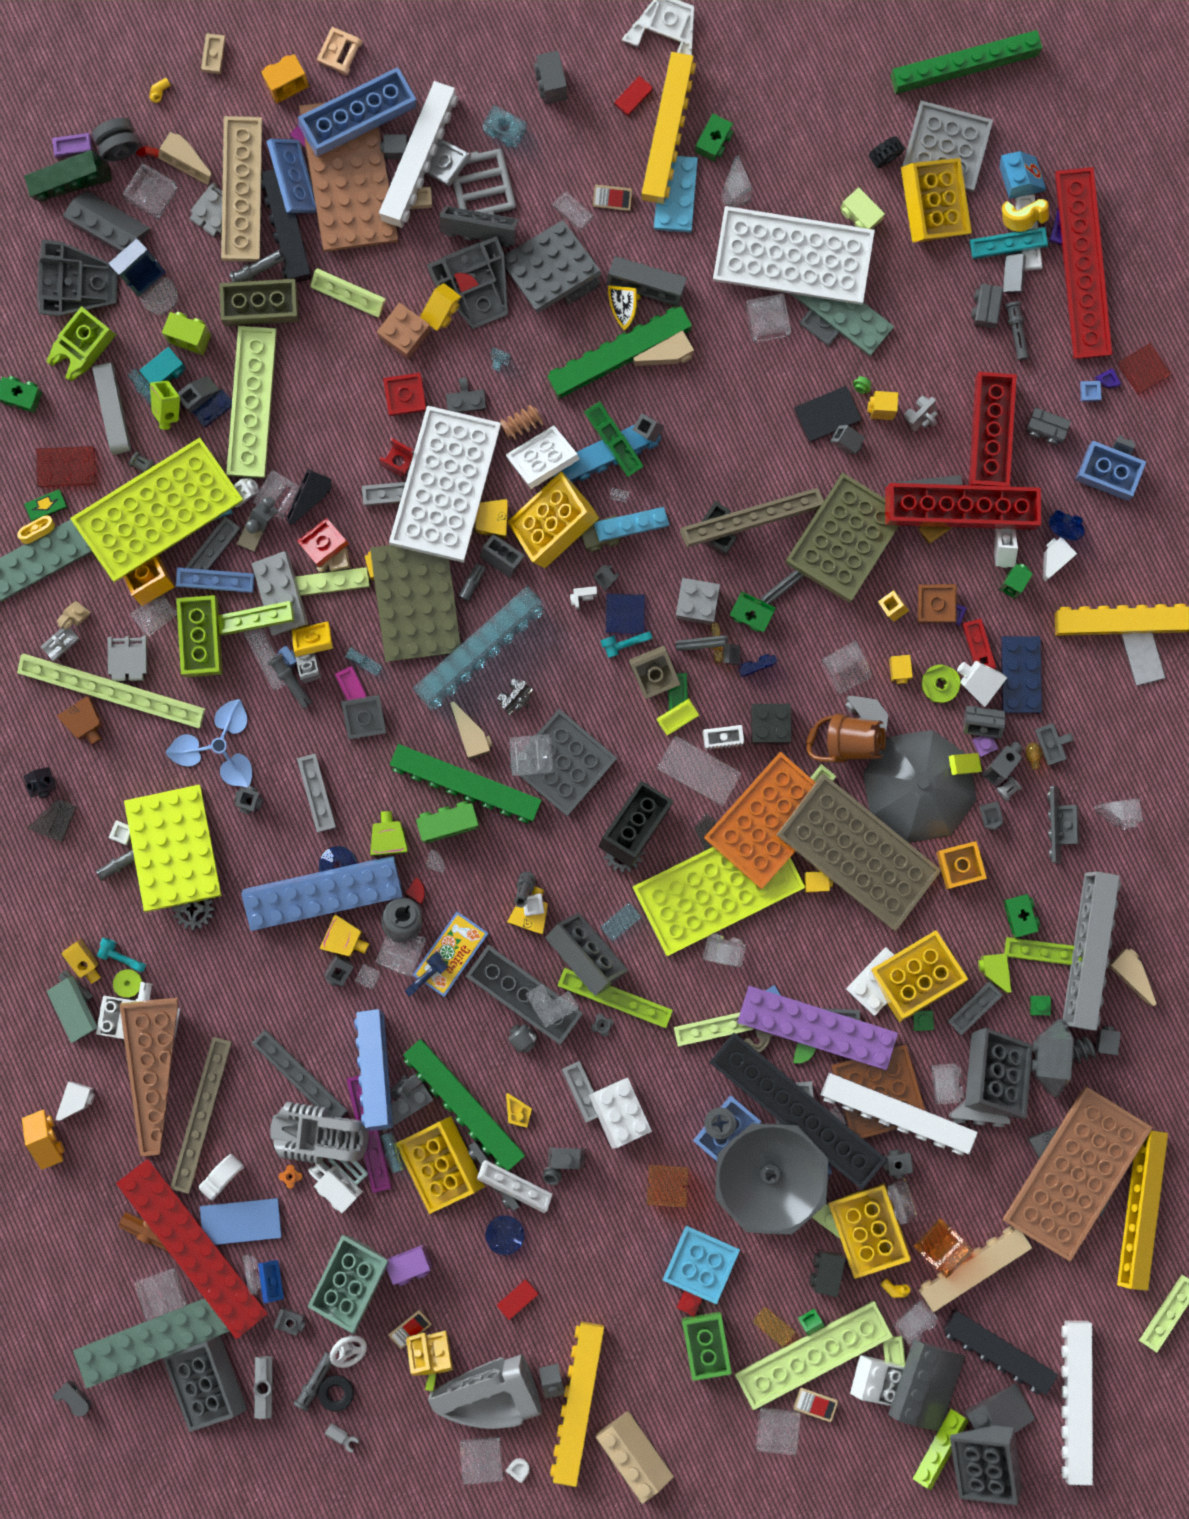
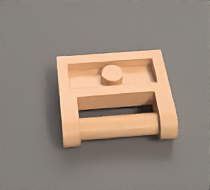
M331 27L317 58V63L347 76L358 47H361L363 41L358 37ZM349 42L352 45L343 64H340L338 61L346 43Z

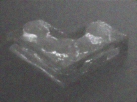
M543 984L526 993L545 1028L579 1008L570 991L553 1001Z

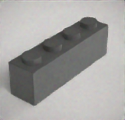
M614 256L606 285L637 288V294L679 306L687 278L679 274H673L662 269H656L642 263Z

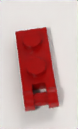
M982 619L963 623L962 627L973 663L976 661L980 662L981 658L986 657L987 663H984V665L996 670Z

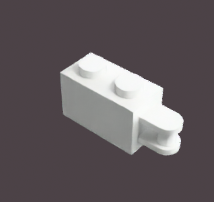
M322 1161L320 1164H315L314 1167L309 1168V1173L318 1181L314 1185L318 1193L331 1202L332 1207L341 1213L363 1192L336 1165L330 1169Z

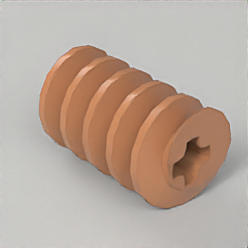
M528 405V412L522 408L520 410L521 416L515 412L514 419L511 416H507L508 422L504 419L500 420L509 441V436L517 439V432L523 436V429L529 433L530 425L536 429V422L544 425L535 406L533 408L531 405Z

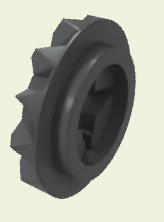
M718 1107L712 1109L706 1115L704 1126L711 1137L725 1139L734 1132L736 1120L731 1111ZM718 1115L722 1121H729V1123L722 1126V1132L718 1126L711 1125L717 1122Z

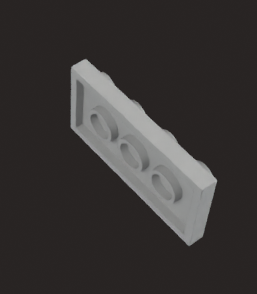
M284 551L252 563L263 606L291 601L293 604L294 621L269 626L272 636L308 625L289 553Z

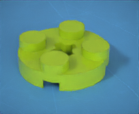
M942 664L934 665L922 677V691L934 703L949 702L959 691L960 677L953 668ZM937 679L946 682L944 689L936 686L938 683Z

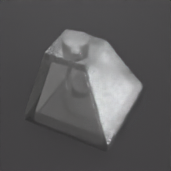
M739 155L734 158L723 187V194H721L724 205L727 204L728 207L734 208L751 202L753 190Z

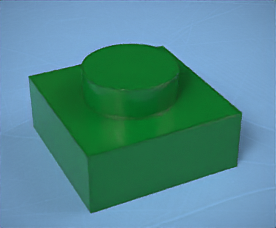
M1030 996V1015H1051V996Z
M919 1011L913 1015V1031L934 1030L933 1011Z
M815 1308L798 1318L808 1336L825 1327Z

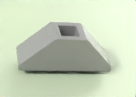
M316 652L296 657L299 676L303 683L322 678Z
M849 696L845 699L847 702L845 706L850 713L854 712L859 719L880 720L883 722V724H880V728H885L886 731L888 714L878 700L857 696Z
M965 1101L949 1113V1117L954 1118V1122L958 1123L973 1120V1124L977 1125L993 1122V1126L1004 1127L1005 1124H1010V1119L1007 1116L978 1112L965 1107Z

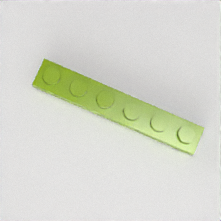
M564 968L557 985L664 1028L667 1027L673 1011L612 986L594 996L575 972Z

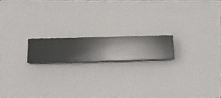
M266 1029L251 1043L314 1106L326 1107L328 1109V1116L342 1118L349 1111Z

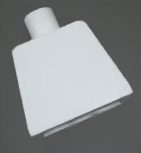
M978 661L974 662L972 666L963 662L957 670L964 676L960 683L984 707H986L1007 679L1001 672Z

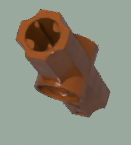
M127 1211L124 1213L119 1222V1228L135 1235L138 1240L146 1244H153L166 1250L143 1219Z

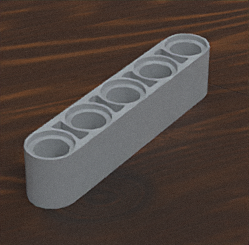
M112 362L93 366L110 452L112 455L131 451V445Z

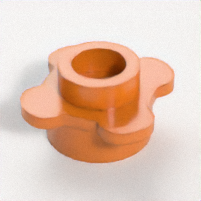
M288 1165L286 1170L279 1174V1180L284 1181L287 1188H293L294 1184L302 1179V1174L298 1173L293 1165Z

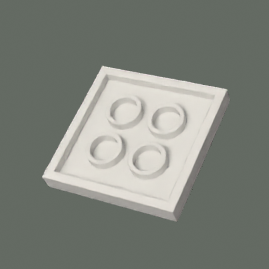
M554 425L506 454L508 461L530 489L579 460L577 453Z

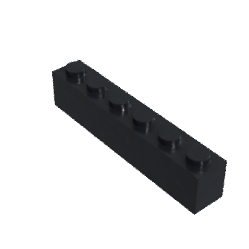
M275 169L262 172L261 186L263 190L267 191V196L264 198L267 208H271L272 214H269L271 226L275 225L276 232H273L275 243H279L280 250L282 251L281 255L284 254L286 258L284 261L285 267L282 268L284 279H295L297 283L310 280L312 276L296 213L286 212Z
M953 1309L942 1328L946 1332L944 1336L953 1342L956 1339L963 1343L962 1347L971 1353L973 1350L980 1353L978 1357L985 1362L993 1361L997 1364L995 1368L1005 1374L1007 1371L1012 1373V1378L1020 1384H1023V1382L1031 1385L1029 1389L1038 1395L1041 1392L1047 1395L1058 1376L1050 1368Z

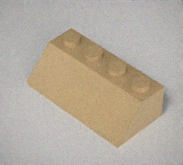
M629 1411L596 1433L597 1440L642 1504L658 1493L674 1477Z

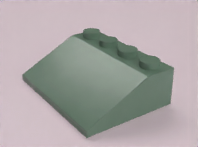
M342 1235L309 1302L308 1308L355 1334L389 1260L356 1238Z

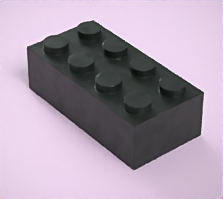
M640 781L603 835L598 847L627 866L632 867L669 812L674 800L645 782Z

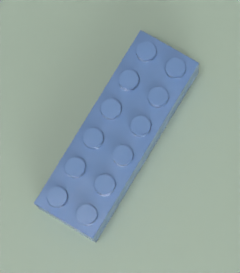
M397 67L299 116L298 126L315 156L319 157L416 108V98Z

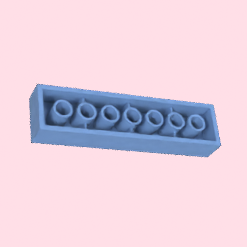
M389 856L243 889L241 895L250 931L401 898L403 891L395 856Z

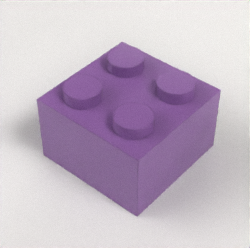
M423 1244L388 1258L389 1263L386 1268L392 1284L398 1283L399 1286L409 1283L414 1276H417V1279L428 1275L430 1273L429 1270L433 1266Z

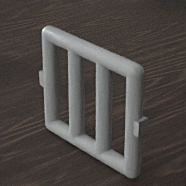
M502 149L479 154L478 151L472 152L471 158L466 164L497 157L499 167L460 177L458 175L455 178L453 186L459 208L467 209L465 203L467 201L506 193L508 203L475 211L496 214L515 209L516 202ZM498 175L502 177L503 185L463 195L461 184Z

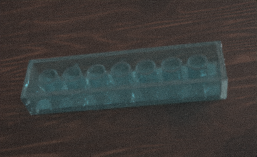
M526 586L412 689L430 710L433 707L437 709L443 704V698L447 695L449 697L458 690L457 686L461 682L465 684L472 677L471 673L476 669L478 671L487 664L485 661L490 656L494 658L501 651L500 648L504 644L506 646L515 639L514 635L518 631L522 633L528 628V623L532 619L536 620L543 614V602Z

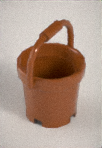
M840 713L824 717L810 729L806 741L807 753L816 761L833 762L836 764L845 763L848 760L881 759L883 755H879V751L885 750L886 731L885 728H880V724H883V722L880 720L851 718L846 714ZM831 720L827 736L829 757L817 756L811 750L818 732L817 729L824 722Z

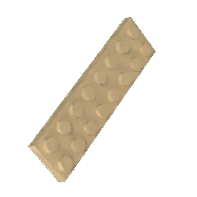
M224 116L222 261L257 262L260 260L262 117Z

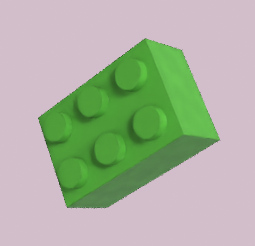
M468 801L458 803L456 808L450 809L449 806L440 808L438 813L435 814L431 812L422 813L419 815L420 818L416 819L424 844L480 828L474 805L472 803L469 804Z
M715 1312L682 1318L692 1381L731 1374L721 1313Z

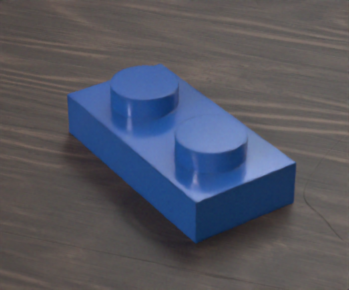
M272 1260L258 1263L263 1303L284 1299L279 1261Z

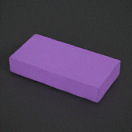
M90 133L52 138L55 158L75 156L92 150Z

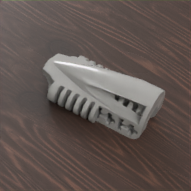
M293 1102L285 1103L279 1113L273 1116L270 1126L271 1139L274 1140V1147L280 1158L295 1159L296 1161L303 1162L308 1161L315 1164H320L323 1157L343 1161H358L364 1156L369 1140V1130L363 1126L362 1121L328 1116V1109L326 1107H314L313 1105H301L300 1103L295 1104Z

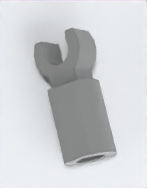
M333 1423L330 1424L324 1434L338 1444H344L346 1450L352 1453L354 1448L350 1447L349 1443L354 1441L358 1444L360 1441L356 1436H348L347 1432Z

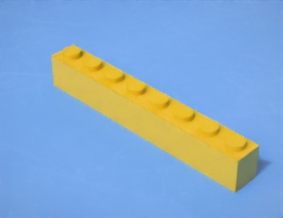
M671 52L642 189V200L664 204L665 198H669L671 187H668V182L673 180L674 169L671 168L672 163H676L678 151H675L676 145H680L682 134L679 133V129L684 127L685 116L682 115L683 110H687L689 98H686L687 92H691L693 81L690 80V76L695 74L696 63H693V55Z
M1167 604L1155 605V608H1148V605H1137L1136 608L1120 605L1117 606V609H1110L1109 606H1099L1098 609L1082 606L1079 607V610H1071V607H1060V610L1054 613L1055 636L1189 632V607H1186V604H1175L1174 607H1167Z
M1151 1130L1133 1159L1117 1286L1148 1290L1168 1133Z
M581 1321L580 1326H576L574 1337L578 1338L577 1346L573 1345L571 1352L574 1363L573 1366L569 1365L567 1377L571 1378L570 1385L565 1386L564 1397H567V1403L562 1405L560 1417H564L563 1425L559 1424L557 1437H560L559 1445L555 1444L553 1455L557 1457L556 1465L552 1464L550 1476L553 1477V1483L577 1486L604 1325Z

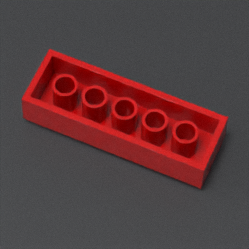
M978 372L975 377L969 485L1010 487L1017 374Z

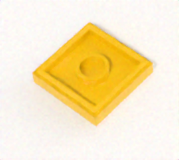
M329 621L292 630L295 657L333 649Z

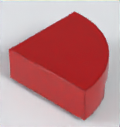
M149 146L140 147L136 155L140 157L150 155L158 158L159 149Z
M466 273L454 274L461 292L478 286L477 281L471 275Z
M416 877L405 893L422 904L425 890L422 882Z

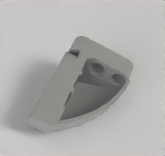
M523 1354L506 1360L500 1357L474 1368L435 1389L428 1398L436 1414L462 1425L485 1429L518 1426L523 1424V1420L542 1414L535 1382Z

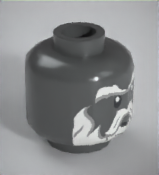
M516 1024L509 1030L511 1034L508 1037V1041L517 1052L527 1053L537 1044L535 1042L537 1036L527 1024L521 1026Z

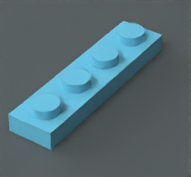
M664 507L598 521L594 523L599 542L664 528L669 526Z

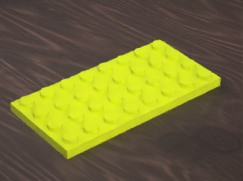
M198 438L74 515L70 520L111 580L115 583L243 502V499L201 438Z
M714 847L633 886L635 894L666 956L805 888L791 858L786 861L761 890Z

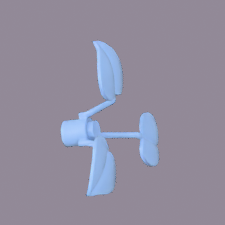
M241 700L230 701L216 712L215 725L218 728L224 729L220 738H215L212 741L211 745L198 748V740L192 735L184 734L176 738L166 750L167 756L175 763L182 766H193L201 759L199 751L212 749L217 754L222 753L227 759L220 767L221 778L226 783L247 787L251 783L252 767L247 757L237 753L230 758L225 751L227 744L224 737L227 730L232 734L243 731L247 724V714Z

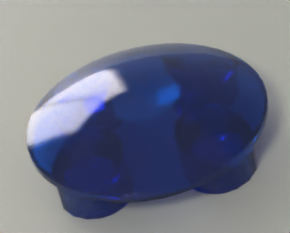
M1056 510L1049 518L1050 528L1061 538L1076 541L1080 540L1085 534L1082 525L1083 519L1077 515L1071 516Z
M503 1215L496 1217L487 1226L485 1233L486 1242L489 1248L497 1254H513L523 1244V1226L512 1216Z

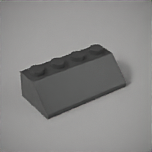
M87 190L73 199L63 214L67 223L119 254L136 238L142 243L150 231V227Z
M445 206L440 213V232H444V235L450 237L460 235L467 240L477 238L482 239L481 241L497 236L501 246L511 247L517 240L520 219Z
M580 913L558 923L545 937L594 996L608 989L629 971Z

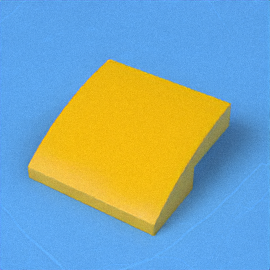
M446 1331L430 1335L421 1333L406 1337L412 1376L453 1370Z

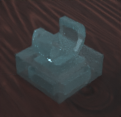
M492 348L490 353L491 359L494 360L492 369L500 371L502 364L509 365L511 355Z

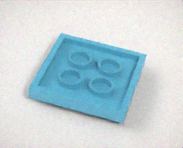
M686 1225L662 1280L717 1304L740 1249Z

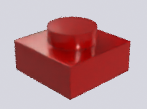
M684 1290L676 1308L695 1316L702 1298Z

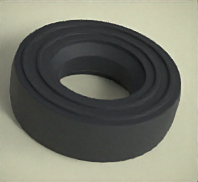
M341 1375L329 1376L319 1387V1401L329 1411L339 1412L346 1409L354 1398L352 1383ZM332 1386H340L343 1389L344 1396L341 1400L333 1401L329 1397V1389Z

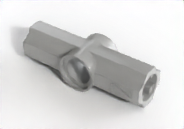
M255 1357L254 1418H272L273 1357ZM260 1383L268 1385L269 1389L267 1392H262L259 1389Z

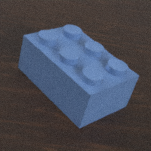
M1092 441L1087 448L1075 481L1129 501L1135 493L1146 461Z
M731 1095L720 1107L728 1109L734 1115L736 1120L734 1132L725 1139H715L707 1133L704 1126L693 1139L698 1146L716 1161L717 1154L751 1123L760 1124L761 1122ZM718 1115L717 1122L711 1125L718 1126L722 1132V1126L729 1123V1121H722Z

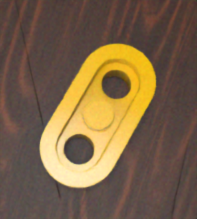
M42 516L23 526L18 531V538L23 544H30L50 533L55 528V523L50 516Z

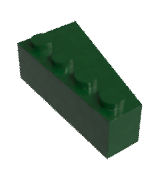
M92 150L24 176L29 196L39 202L113 181L108 162L103 161L101 156Z

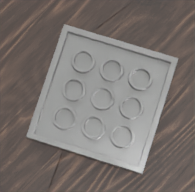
M920 101L903 166L916 162L961 158L965 190L974 192L993 120Z

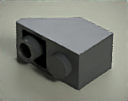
M206 376L189 383L178 392L182 405L192 414L220 390Z

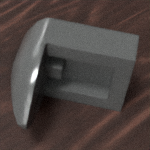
M998 801L979 806L985 828L997 831L1002 827L1003 818Z

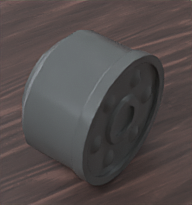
M408 898L392 900L387 904L381 920L382 929L390 939L397 942H407L414 939L422 927L420 907Z

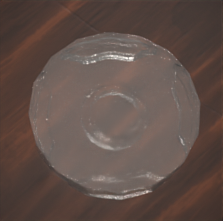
M161 276L140 295L143 306L149 312L165 314L176 306L178 291L170 279Z

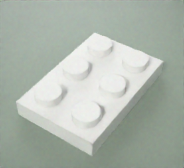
M886 947L846 988L873 1016L887 1003L871 972L872 968L894 956Z

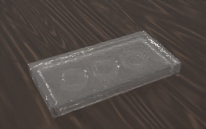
M676 735L656 768L722 807L742 774Z

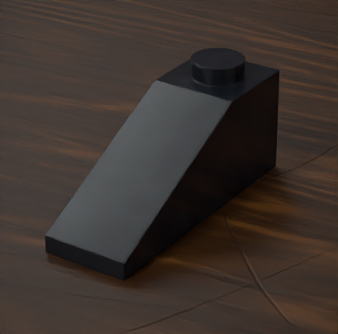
M307 468L285 521L293 525L321 501L326 493L330 492L332 479Z

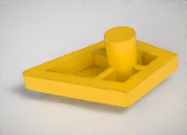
M507 1093L508 1123L528 1127L532 1108Z

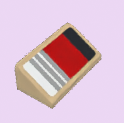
M595 185L593 207L630 211L632 189Z
M419 1309L388 1335L402 1349L407 1345L406 1337L421 1334L432 1323L422 1310Z
M800 1388L793 1410L831 1423L838 1401Z

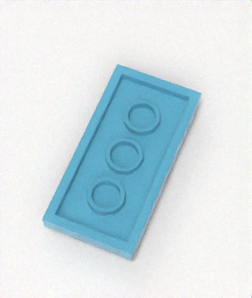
M677 156V161L672 163L671 168L674 169L673 180L668 182V187H671L669 198H665L664 204L656 203L654 230L691 233L697 157Z

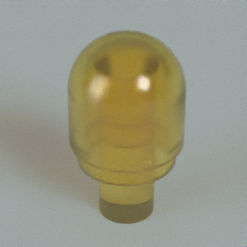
M1029 743L1025 749L1028 762H1031L1032 770L1040 769L1041 748L1037 743Z

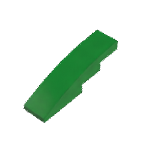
M597 402L583 412L627 477L644 467L624 434L620 432L601 402Z

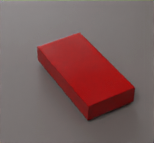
M638 76L618 97L614 105L629 116L650 94L653 87L641 76Z
M525 1279L496 1306L510 1320L539 1293Z

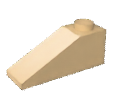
M170 132L159 149L158 158L209 185L211 172L181 135Z
M681 331L634 357L633 364L635 366L685 363L692 359L694 349L684 332Z
M451 702L450 704L468 759L490 753L489 748L493 747L490 736L486 737L485 733L455 702Z
M1123 949L1109 963L1108 967L1149 1006H1155L1157 1003L1143 965L1138 959L1139 955L1132 949Z

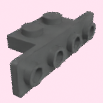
M1050 786L1048 801L1050 802L1051 810L1048 811V818L1051 821L1049 839L1052 843V848L1049 850V857L1052 863L1061 864V845L1080 844L1079 805L1060 806L1059 787Z

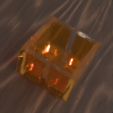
M649 1164L648 1183H651V1186L647 1185L646 1204L686 1207L687 1188H683V1185L688 1184V1166Z
M941 1218L913 1246L946 1279L974 1251Z

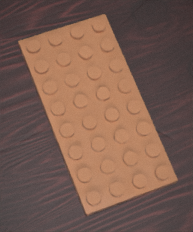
M327 102L300 105V116ZM379 126L319 157L315 156L304 136L323 252L398 242L396 226L381 221L379 215L389 190L384 155L380 150L381 137Z
M1084 1086L1002 1220L1071 1262L1153 1127Z

